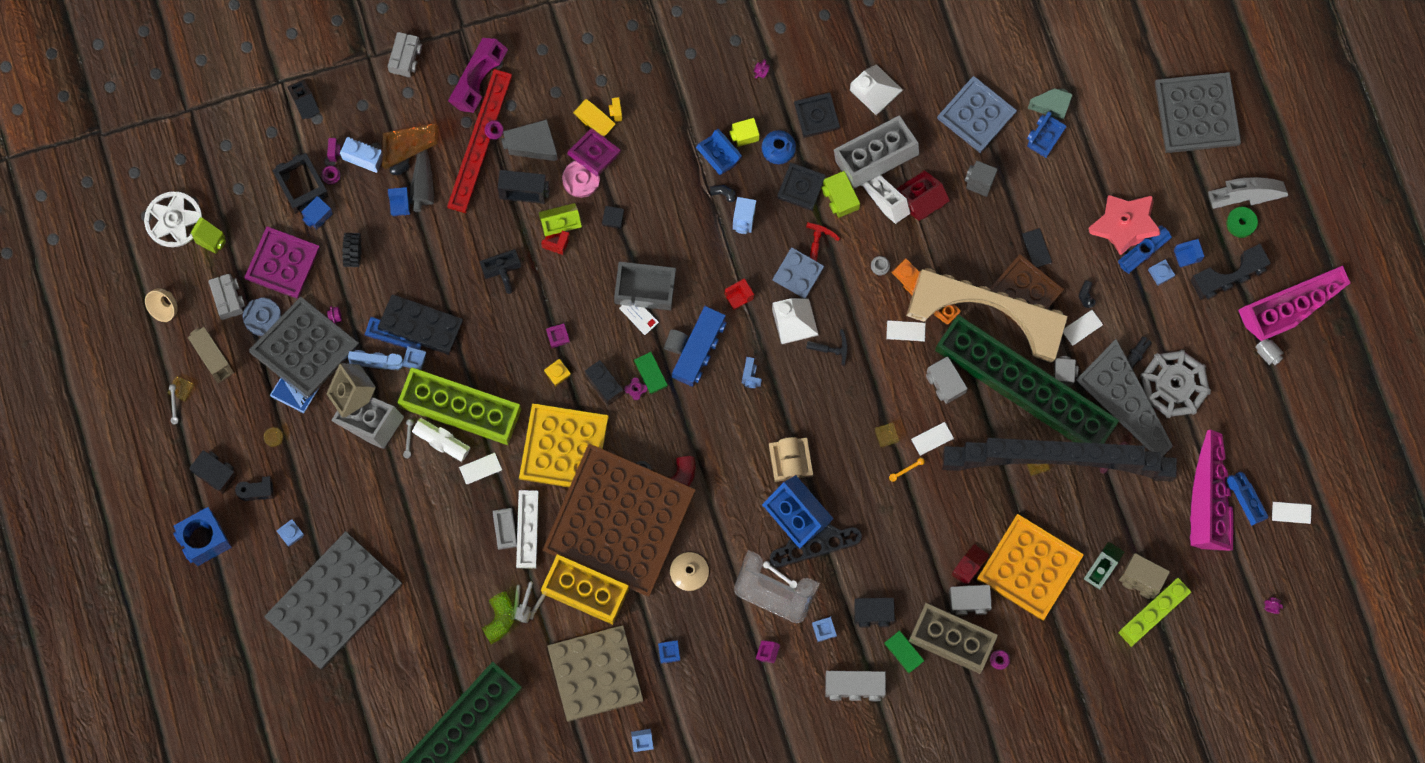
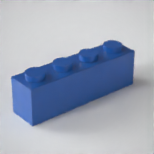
M704 306L672 372V378L691 387L694 386L695 382L699 383L703 374L700 371L703 365H708L711 358L709 353L711 349L715 350L719 341L717 336L719 332L723 333L727 325L724 314Z

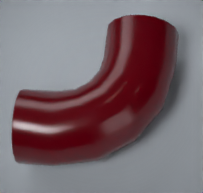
M695 457L676 458L677 470L671 479L690 487L695 478Z

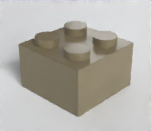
M1134 553L1128 561L1119 581L1123 582L1122 585L1132 590L1134 588L1140 591L1139 594L1143 597L1154 599L1160 592L1170 571Z

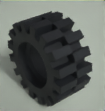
M344 233L342 248L344 267H360L362 253L361 233Z

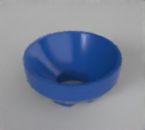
M777 130L770 132L762 142V153L766 160L773 164L787 163L795 154V141L785 131ZM780 139L784 141V147L781 149L775 148L773 145L775 140Z

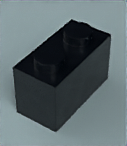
M601 360L585 370V377L607 406L623 396V389Z
M203 450L189 469L197 477L223 494L237 476L233 471L235 468L227 462L224 464L219 462V457L213 452L209 451L207 453Z
M894 598L854 599V625H859V628H869L871 625L887 628L890 627V624H894Z

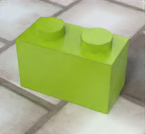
M845 171L824 179L821 188L824 196L829 197L831 201L829 205L833 214L836 213L838 218L859 210L860 202Z

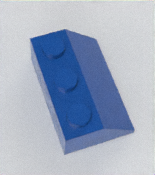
M796 475L784 481L762 504L799 549L819 534L833 520L832 516Z

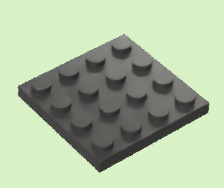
M1230 72L1155 80L1165 153L1239 146L1241 144Z
M300 297L249 349V352L306 399H309L332 375L339 364L348 358L349 351L353 352L359 346V343Z

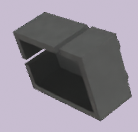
M619 262L614 303L625 306H632V303H635V307L671 311L676 268Z

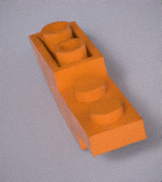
M905 258L891 273L913 295L919 271ZM955 304L941 308L933 314L948 325L961 310Z

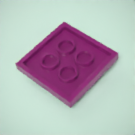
M266 226L244 278L245 280L298 299L320 250V246Z

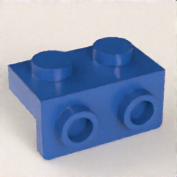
M1049 111L1046 116L1042 114L1037 122L1038 128L1036 131L1032 130L1027 137L1029 140L1027 147L1047 158L1066 129V125L1051 117L1052 113Z
M716 129L712 136L698 143L696 147L719 175L735 167L742 157L719 129Z

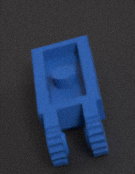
M1238 472L1234 476H1229L1227 479L1231 490H1234L1251 526L1268 519L1263 505L1252 484L1245 477V474Z

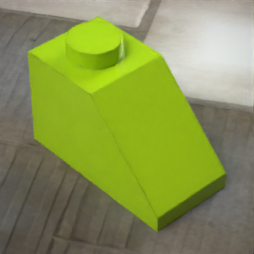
M199 217L191 231V235L196 244L217 254L218 250H221L225 245V236L218 228Z

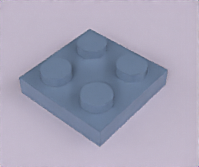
M791 247L772 280L806 299L824 266Z

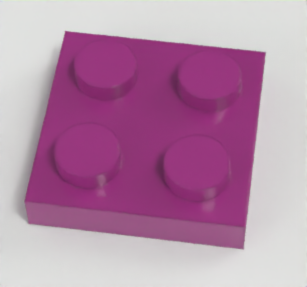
M591 128L568 151V155L597 177L620 154L621 150Z

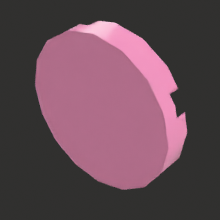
M573 161L565 168L562 176L563 186L572 196L579 198L588 197L597 190L600 176L596 177L577 161Z

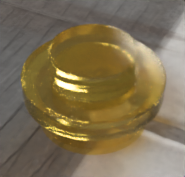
M269 428L264 433V441L268 446L276 447L282 443L283 434L278 428Z

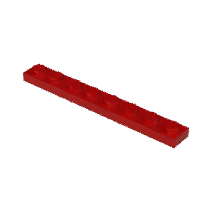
M496 69L493 70L447 205L449 209L462 213L467 212L491 141L485 134V126L492 120H498L512 79V74ZM491 127L492 133L494 132V127Z

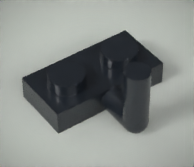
M515 249L479 261L485 279L501 275L506 293L511 294L513 292L508 272L521 267Z

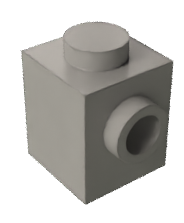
M1060 356L1054 362L1053 377L1066 386L1072 387L1074 377L1078 376V366H1075V360H1072L1070 357Z

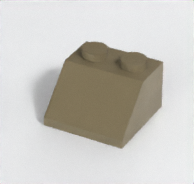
M340 363L326 394L340 415L347 417L369 403L376 387L360 364Z

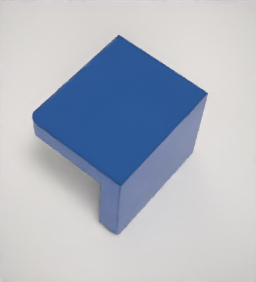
M407 187L388 189L391 215H410Z
M1198 239L1178 244L1174 249L1179 267L1201 262L1204 258Z

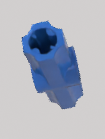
M1159 226L1160 235L1145 238L1118 261L1120 267L1129 274L1142 262L1149 259L1154 252L1172 238L1165 227ZM1140 247H1147L1149 249V252L1144 253L1143 251H1141Z

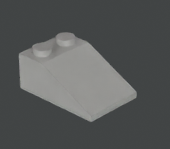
M371 397L368 404L347 417H342L337 410L332 421L365 441L384 449L404 417L394 406Z

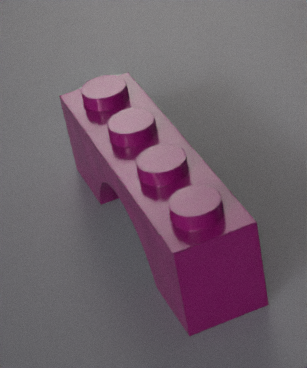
M482 38L448 102L460 111L474 113L482 98L479 92L482 79L492 68L501 64L508 48L497 39Z

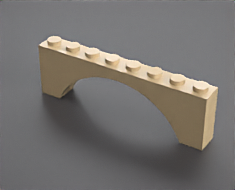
M926 268L919 272L906 316L925 322L933 313L948 305L962 302L986 304L1004 312L1020 326L1029 341L1033 357L1047 362L1055 360L1068 317L1063 315V312L1054 309L1052 311L1047 310L1045 306L1040 304L1031 305L1022 298L1013 299L1003 292L994 293L988 287H976L966 280L960 282L954 280V277L944 274L942 276L936 274V271Z

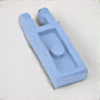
M362 350L349 351V364H360L362 367L399 370L403 368V359L398 354L392 353L389 356H385L379 352L368 354Z

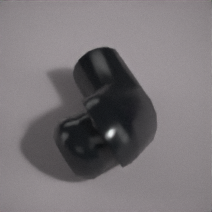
M401 151L400 161L390 166L389 171L392 175L399 176L409 169L410 152Z
M727 185L710 186L711 196L722 194L726 196L727 202H734L736 200V191Z
M1087 280L1084 281L1078 296L1084 307L1091 308L1095 306L1096 300L1090 295L1093 283Z

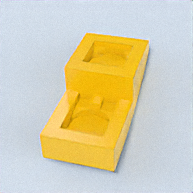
M587 99L573 112L586 126L588 125L603 137L615 125L608 116Z

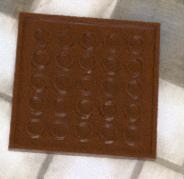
M588 443L542 551L554 556L558 554L628 585L629 589L650 597L696 489Z

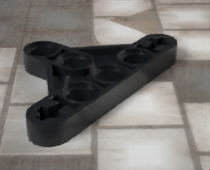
M828 524L819 534L800 548L803 552L800 558L792 556V550L799 547L790 538L786 547L776 549L771 553L770 563L776 568H782L854 547L860 543L862 535L857 528L839 530ZM850 532L858 535L855 542L852 539L845 540L846 545H843L842 534H844V538L849 537ZM832 537L838 538L840 541L839 546L831 547L829 539ZM819 543L821 546L820 552H812L810 545ZM785 551H788L791 561H787V557L783 558L781 563L773 559L776 557V554L782 557L786 555Z

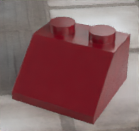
M925 170L896 188L907 199L910 215L918 221L928 217L930 213L942 208L944 204L950 201L942 183Z

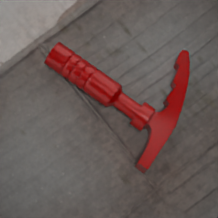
M807 222L806 228L816 231L813 235L815 238L812 243L810 258L817 262L820 245L818 242L821 234L830 235L836 241H839L840 238L823 226Z

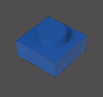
M678 641L658 643L661 664L680 661Z

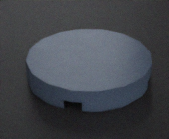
M268 298L252 300L243 312L245 326L250 332L259 336H263L281 317L278 305Z

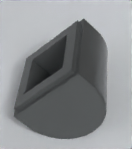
M670 330L664 349L681 355L688 336L680 331Z

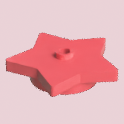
M1109 195L1105 214L1089 227L1090 234L1107 238L1113 243L1120 255L1130 246L1139 244L1145 238L1160 235L1159 228L1150 217L1154 203L1153 197L1148 196L1133 201H1126Z

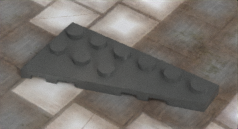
M1115 339L1076 381L1112 416L1117 418L1149 451L1161 452V457H1163L1173 445L1117 339Z

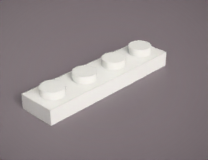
M519 490L517 568L536 569L538 491Z

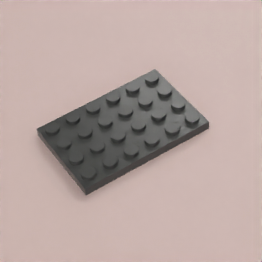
M345 531L264 617L322 670L401 587L402 583Z

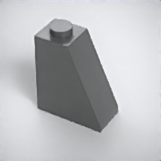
M547 120L503 131L504 138L501 141L504 150L508 149L509 155L550 161L558 160Z

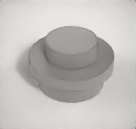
M879 256L872 260L871 270L876 275H884L889 271L890 263L885 257Z

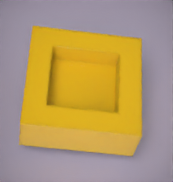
M619 97L612 98V105H609L610 116H614L615 122L622 121Z
M560 359L544 369V372L555 386L571 376V373Z

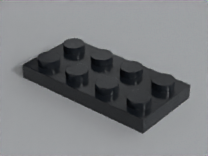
M392 294L379 322L378 330L450 355L463 324V319Z

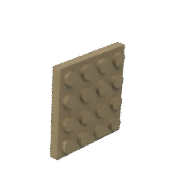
M623 625L547 646L567 722L643 702Z

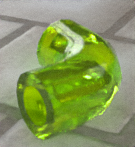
M501 592L489 600L495 612V617L491 623L482 627V630L490 644L497 642L505 636L514 621V609L506 592Z

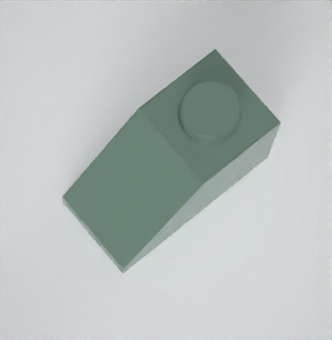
M1054 88L1032 98L1028 109L1045 115L1049 111L1052 113L1051 117L1064 120L1072 94L1065 89Z

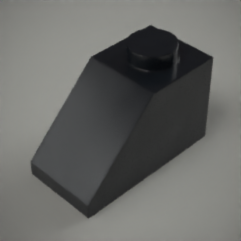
M305 80L287 87L302 120L312 118L320 112Z

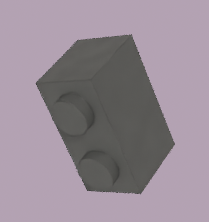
M976 160L975 165H970L965 182L968 183L966 189L987 197L997 168Z

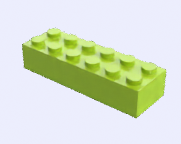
M412 367L398 400V405L401 409L506 445L509 444L521 412L520 404Z

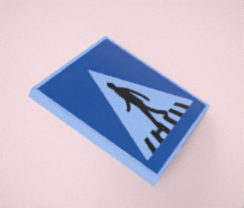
M280 378L270 396L305 413L318 389L309 399H306Z

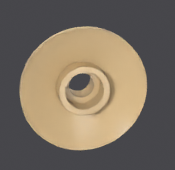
M692 552L680 554L671 564V579L682 590H697L708 579V564L699 554ZM688 567L693 568V572L690 574L686 572Z

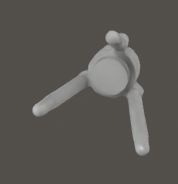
M532 581L529 582L523 604L519 605L520 585H517L515 605L512 612L514 614L513 619L528 623L529 619L533 620L537 609L546 597V595L542 594L532 611H530L531 607L527 606V602L533 585Z

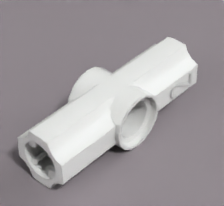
M422 418L417 421L412 431L415 435L429 442V445L442 453L445 452L460 462L466 458L470 450L468 445L454 438L450 432L441 427L437 428Z

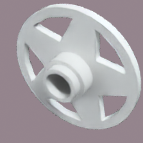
M167 192L159 195L149 204L145 212L144 223L149 236L155 242L166 247H179L193 240L191 234L187 237L186 226L197 223L199 217L202 218V214L196 201L187 194ZM173 197L168 207L157 204L164 198ZM184 199L192 203L196 211L184 210ZM150 213L158 220L152 231L149 225ZM171 234L177 242H166L159 238Z

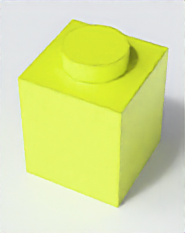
M754 118L732 124L730 136L732 142L736 141L737 147L759 141V132Z

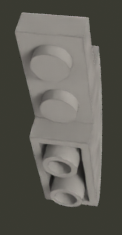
M1269 178L1225 181V188L1208 192L1213 209L1249 200L1250 204L1254 205L1288 196L1284 182Z

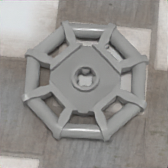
M1182 349L1177 352L1156 353L1145 371L1140 374L1143 390L1151 406L1169 419L1173 416L1196 414L1197 409L1207 395L1211 393L1205 364L1202 365ZM1178 359L1175 365H1167L1165 362ZM1183 361L1195 369L1191 371L1182 364ZM1159 364L1162 370L1158 376L1153 375V371ZM1199 374L1201 386L1196 385L1194 375ZM1171 380H1179L1178 384L1180 387H1172ZM1150 381H1155L1156 383L1155 388L1157 392L1153 394ZM1194 391L1199 392V395L1192 403L1189 397ZM1160 396L1169 402L1168 407L1160 403L1156 398ZM1181 402H1185L1187 406L1173 409L1174 403L1179 404Z

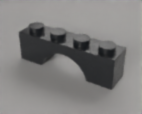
M1258 244L1242 253L1240 256V268L1236 272L1224 275L1208 268L1193 275L1190 281L1200 300L1205 298L1210 300L1217 296V292L1221 290L1224 292L1229 291L1238 282L1243 284L1249 281L1251 276L1255 274L1260 276L1266 273L1271 263L1261 244Z

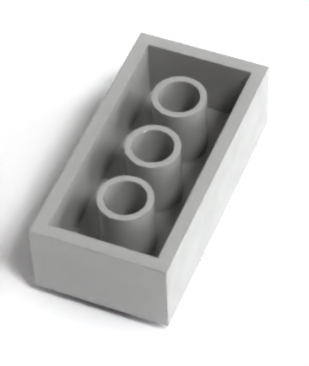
M899 115L834 149L836 163L842 172L845 171L852 187L856 188L918 156L919 146L917 140Z

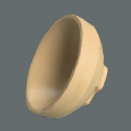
M157 288L146 295V308L151 316L158 321L168 322L177 314V303L172 293ZM164 297L170 301V305L164 301Z

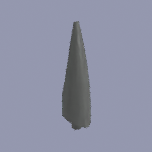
M418 131L416 162L410 185L409 204H414L415 212L421 211V205L434 204L430 159L421 131Z

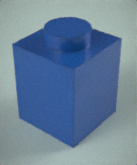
M318 196L301 211L304 217L302 220L309 227L313 226L315 229H318L333 215L331 208Z

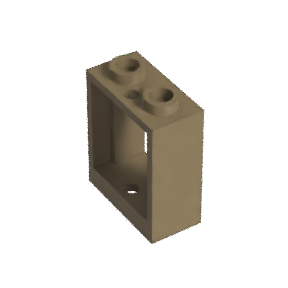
M203 327L193 330L188 339L216 382L220 383L234 374L206 329Z

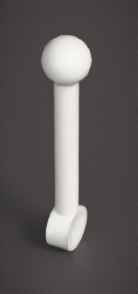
M769 561L763 563L764 568H769L789 583L790 588L794 589L797 587L796 581L788 579L772 567Z

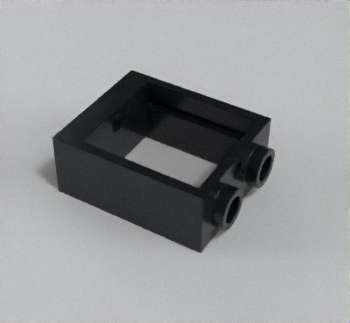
M306 153L303 155L298 154L291 161L280 163L272 170L295 214L304 210L317 196L321 200L329 197ZM306 163L318 188L293 200L281 176Z
M500 170L498 181L499 198L501 200L545 204V198H549L550 193L549 181H546L544 174Z

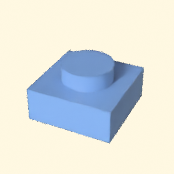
M1166 259L1148 269L1157 286L1175 277Z
M407 347L402 366L422 370L427 353Z
M292 519L277 530V533L288 547L304 536Z
M831 617L812 622L817 642L837 636Z
M651 729L631 732L634 752L653 749Z

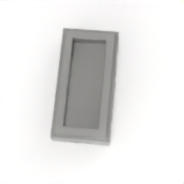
M512 508L494 510L493 518L498 550L517 547Z

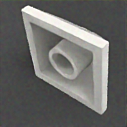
M877 65L864 70L851 83L850 91L876 116L903 91Z
M791 298L772 304V311L781 344L819 335L809 299Z

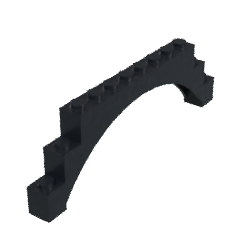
M988 438L986 443L966 442L964 447L944 446L942 454V470L951 471L1008 464H1065L1120 470L1153 479V481L1173 482L1176 478L1177 458L1161 457V452L1145 451V446Z

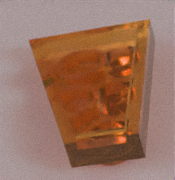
M430 124L383 133L382 167L387 169L438 144V126Z

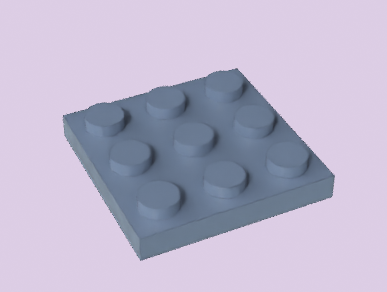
M973 76L938 115L937 119L981 153L1016 114L1017 110Z

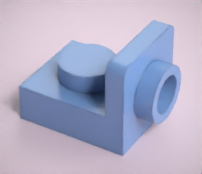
M747 357L742 383L749 388L760 387L762 379L751 377L755 376L757 365L753 364L754 358Z

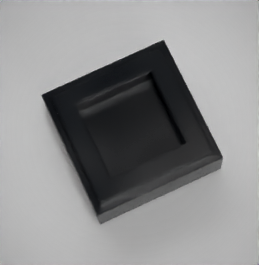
M605 206L602 226L621 229L624 209Z

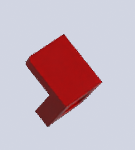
M562 230L561 234L557 233L546 236L545 240L543 239L541 242L542 248L564 255L570 235Z
M745 278L726 288L724 292L734 310L754 299V293Z

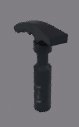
M843 329L840 330L841 346H843L841 349L838 347L831 348L829 345L815 342H807L806 349L825 353L832 352L835 355L840 354L842 357L841 365H845L847 342Z

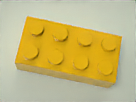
M558 554L541 588L542 594L612 625L629 591L628 585Z

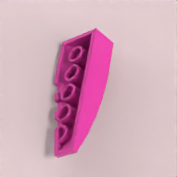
M1341 266L1249 304L1238 311L1245 327L1260 341H1263L1296 327L1302 320L1349 285L1350 281L1344 267Z
M1207 430L1196 468L1191 503L1190 540L1191 546L1200 549L1233 550L1232 506L1229 507L1228 496H1231L1230 488H1226L1225 477H1228V472L1223 465V460L1226 459L1223 436L1221 433L1213 430Z

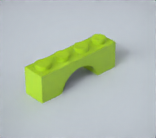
M1177 578L1118 633L1132 647L1180 604L1191 591Z

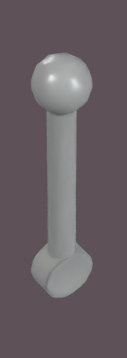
M175 384L169 386L172 399V424L179 422V418L176 415L175 390L177 387Z
M412 419L406 421L408 425L406 451L403 453L406 459L411 457L410 439L411 428L414 424Z

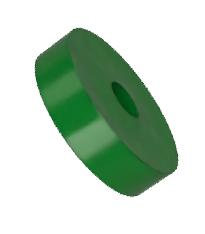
M1246 207L1233 209L1226 220L1228 231L1238 238H1246L1252 235L1258 224L1256 214ZM1239 220H1243L1245 225H1241Z

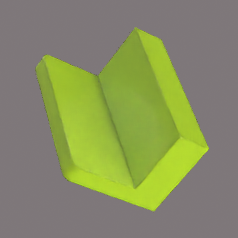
M575 203L539 212L545 236L561 233L562 230L569 231L582 227Z

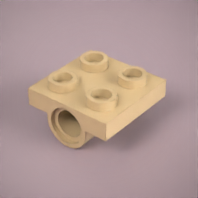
M791 437L769 443L775 482L786 481L795 475L798 478L813 476L807 438L797 439Z

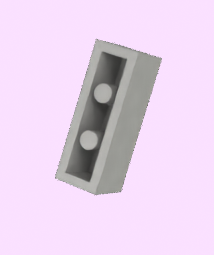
M826 671L825 697H830L832 701H839L841 697H849L850 701H860L861 698H869V701H881V698L885 697V672Z

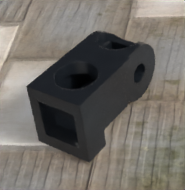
M268 476L262 477V482L249 484L243 481L237 484L235 492L243 501L274 499L273 480Z

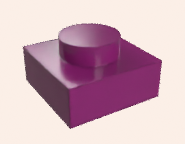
M328 138L327 156L329 162H337V156L341 155V145L338 144L336 138Z
M565 324L546 328L551 348L570 343Z
M761 640L756 659L762 662L775 663L780 644Z

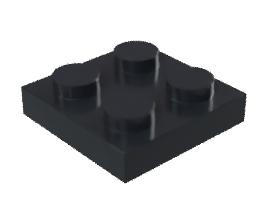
M830 93L794 101L803 138L840 129Z
M790 162L777 199L813 211L826 175Z

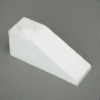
M879 175L862 184L882 212L895 224L910 214L907 199L882 176Z

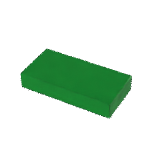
M651 352L634 359V363L650 395L668 387Z
M900 631L884 643L908 674L924 662L923 658Z

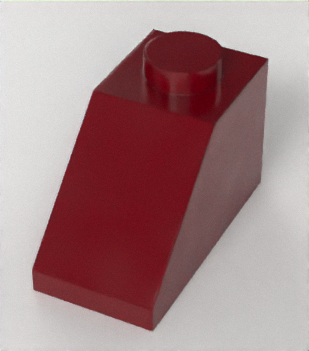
M973 544L951 575L968 586L990 555Z

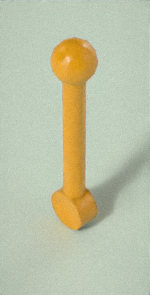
M919 458L917 462L897 474H891L889 480L895 482L897 477L918 465H923L925 463L924 458Z

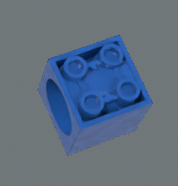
M209 507L174 525L176 531L173 534L181 547H185L182 549L185 557L190 563L194 562L196 566L232 548ZM200 527L213 530L211 542L203 548H191L189 546V538L194 530Z

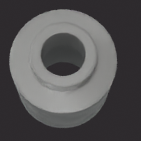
M1265 339L1256 345L1258 354L1268 365L1272 363L1277 365L1283 359L1281 355L1284 352L1272 339Z

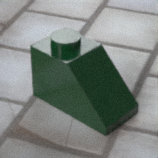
M1108 541L1084 577V580L1100 590L1125 552Z

